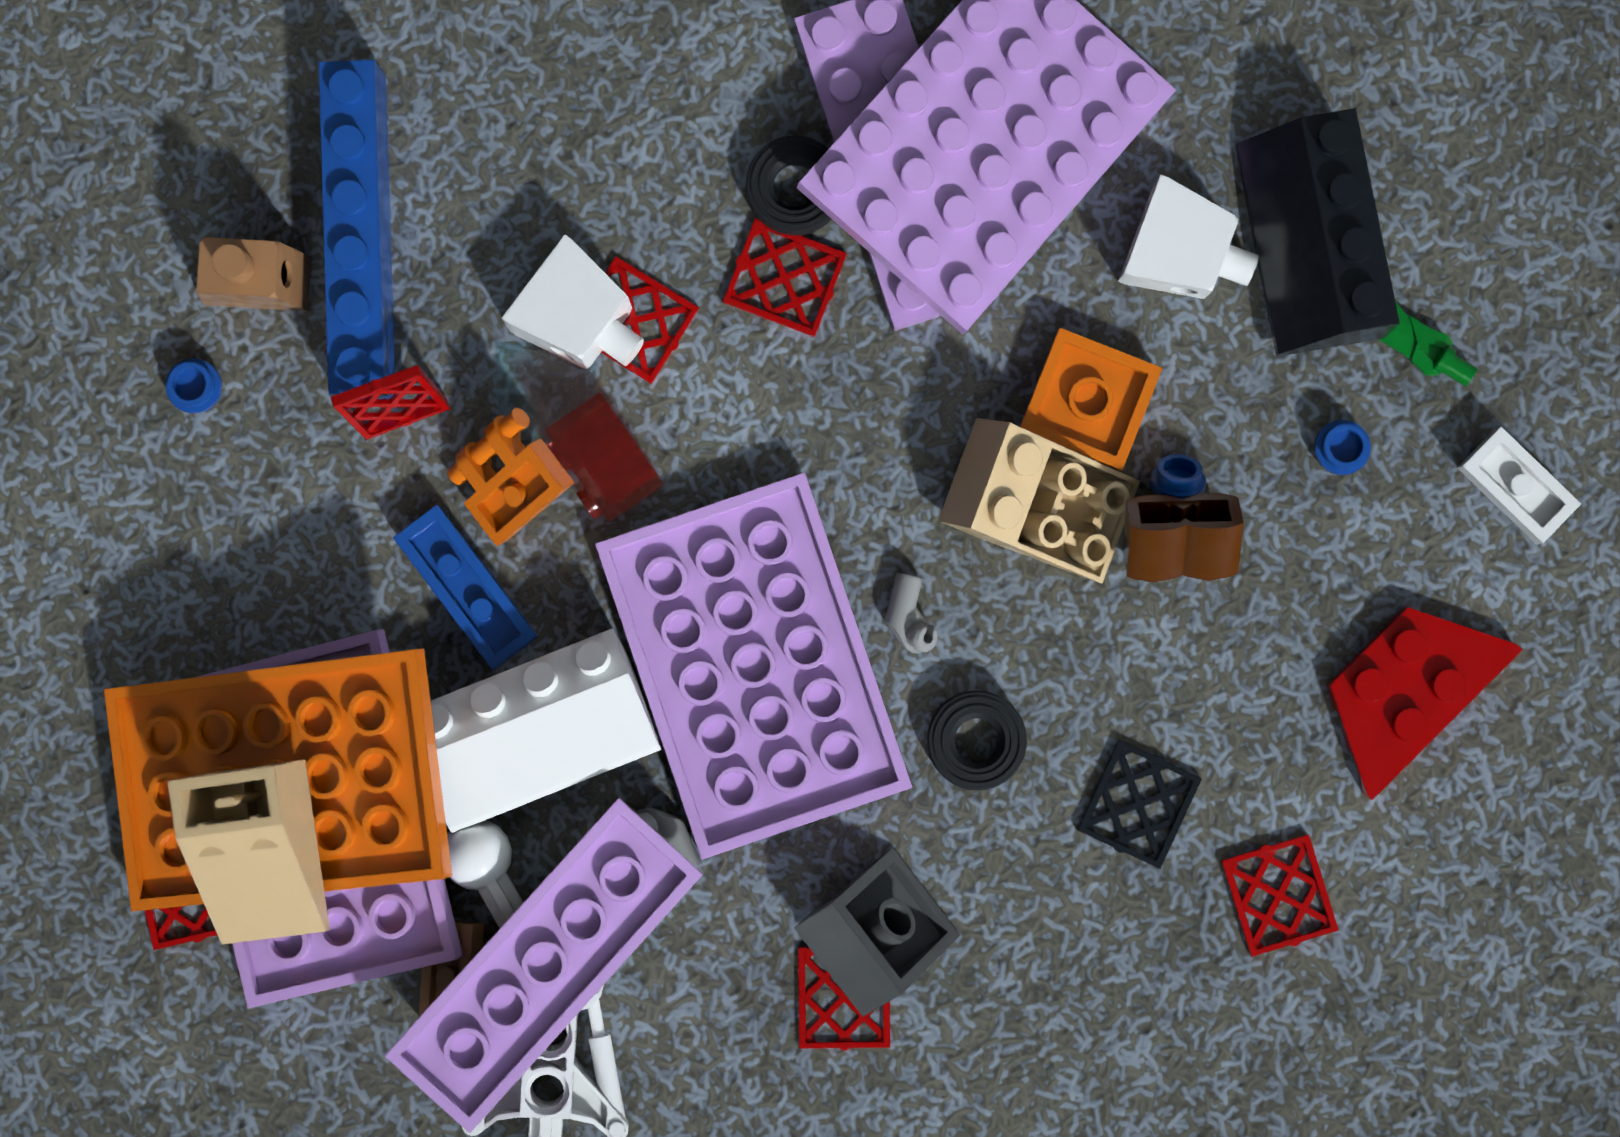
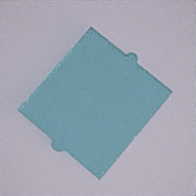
M500 350L499 389L494 392V397L499 400V416H506L514 408L522 409L529 416L530 424L521 432V440L536 441L541 438L543 441H595V402L601 399L600 393L596 391V360L588 369H585L547 350Z

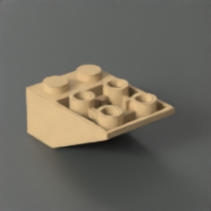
M976 418L938 521L977 538L1103 584L1125 524L1126 501L1135 497L1140 481L1010 422Z
M305 759L205 773L168 781L176 841L221 944L330 930Z

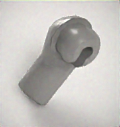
M896 573L885 617L886 624L903 648L912 653L928 652L936 646L938 633L934 625H929L916 607L923 579Z
M655 808L639 809L636 812L695 867L702 864L686 825L679 816Z

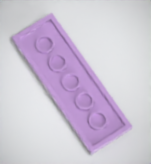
M850 0L794 18V24L834 144L919 49L903 0ZM868 252L894 331L941 316Z
M618 798L393 1045L385 1057L467 1132L471 1133L700 879L703 873L622 799Z

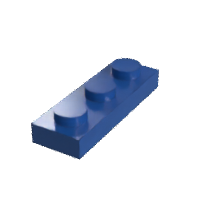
M435 505L393 537L492 670L499 668L539 637L440 505Z

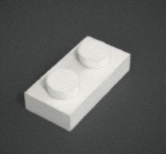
M1502 427L1495 428L1457 467L1536 545L1544 543L1581 505L1563 485Z

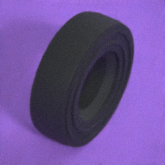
M784 136L766 144L755 155L747 171L746 194L751 210L765 226L781 234L807 235L821 229L832 220L811 200L801 206H789L782 203L775 195L773 189L775 177L782 169L797 165L810 170L827 152L828 148L825 145L805 136Z
M967 691L949 698L934 713L927 731V748L934 767L947 781L967 790H988L1009 780L1019 769L1026 753L1027 734L1021 716L1007 700L986 691ZM979 718L988 721L994 726L998 734V746L995 753L989 759L982 762L968 761L956 749L955 736L957 730L964 722L970 719Z

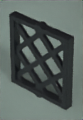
M1118 740L1077 830L1112 846L1118 853H1127L1161 869L1202 778L1165 762L1163 757H1155ZM1129 753L1137 754L1147 759L1150 767L1132 774L1125 755ZM1119 759L1125 777L1108 782ZM1169 769L1183 776L1185 784L1167 790L1160 771ZM1153 774L1160 793L1141 799L1135 780ZM1128 783L1134 802L1116 809L1109 790ZM1187 791L1176 815L1170 797ZM1103 794L1109 811L1092 817ZM1163 800L1169 819L1151 825L1144 806ZM1137 809L1144 828L1125 834L1119 815ZM1112 819L1118 837L1110 840L1096 833L1093 825ZM1171 826L1161 849H1159L1153 832ZM1147 835L1153 854L1145 856L1130 849L1128 841Z

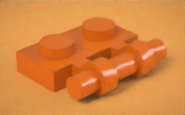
M514 408L506 416H497L485 427V435L477 443L469 442L456 454V462L447 470L448 477L454 484L463 485L468 481L476 492L464 502V505L496 547L513 537L575 483L541 438L526 447L521 442V432L530 424V419L527 413L520 408ZM496 454L505 464L497 473L491 467L492 458Z

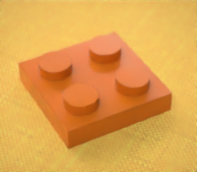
M1059 328L1020 427L1121 472L1159 379L1162 367Z

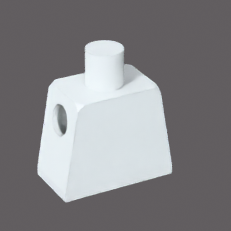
M1160 175L1152 187L1118 282L1205 299L1213 291L1218 276L1247 286L1255 271L1259 255L1230 245L1239 220L1235 215L1171 178Z
M567 235L563 236L502 317L505 325L514 335L585 369H588L602 350L622 365L627 366L638 354L644 343L642 337L623 325V322L632 310L629 297Z

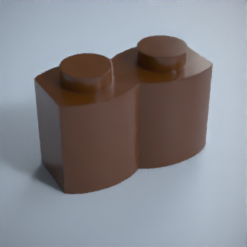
M1202 493L1183 499L1168 495H1145L1127 500L1123 543L1127 577L1146 582H1159L1184 575L1190 578L1211 581L1238 574L1244 526L1239 498L1222 493Z

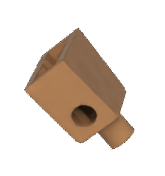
M203 237L200 238L197 295L205 306L308 311L312 257L276 241ZM282 267H287V280L285 285H283L281 279Z

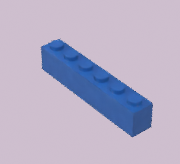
M375 60L319 62L328 394L330 396L395 373L386 75ZM381 394L377 399H390L393 394Z

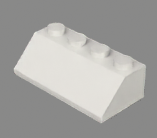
M613 628L431 700L445 820L452 833L661 750L633 666Z

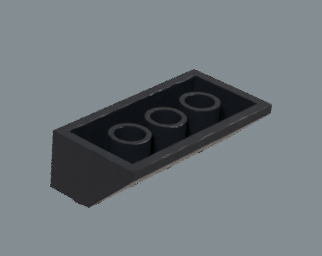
M1356 108L1300 117L1237 143L1236 152L1255 251L1259 255L1258 267L1276 357L1385 339L1400 322Z

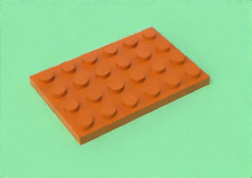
M424 648L104 689L131 912L204 904L176 841L168 781L205 773L303 759L306 762L324 892L440 880L452 876Z

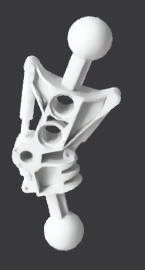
M487 820L454 833L449 831L447 836L452 876L449 878L455 884L465 889L478 890L500 929L523 903L507 875L512 857V848L508 836L498 825ZM604 985L582 1008V1010L588 1009L593 1036L588 1038L596 1081L576 1058L577 1014L565 1027L567 1031L565 1039L558 1044L549 1045L471 1133L462 1127L467 1135H478L498 1120L524 1117L529 1118L528 1137H562L563 1119L594 1124L608 1137L627 1136L629 1124L625 1117L611 1035L605 1034L599 1001ZM541 1075H552L561 1081L564 1092L555 1100H542L534 1093L532 1083Z

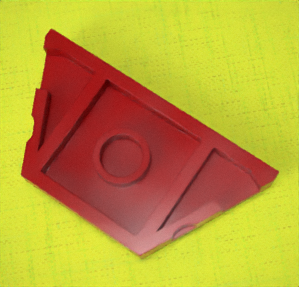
M1409 607L1403 608L1326 684L1334 710L1338 712L1342 724L1341 731L1347 749L1352 754L1361 781L1359 784L1362 793L1368 799L1373 800L1523 649L1510 641Z

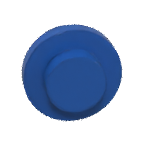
M189 358L182 360L174 365L168 373L166 379L167 396L176 408L192 414L203 413L211 409L221 396V376L213 365L202 359Z
M1337 420L1327 424L1319 431L1314 442V453L1318 463L1323 469L1335 475H1348L1360 470L1370 456L1371 444L1368 434L1360 425L1349 420Z
M1183 454L1167 455L1159 461L1158 465L1151 472L1150 487L1156 495H1168L1183 499L1188 496L1202 494L1205 491L1206 478L1202 473V466L1196 459Z

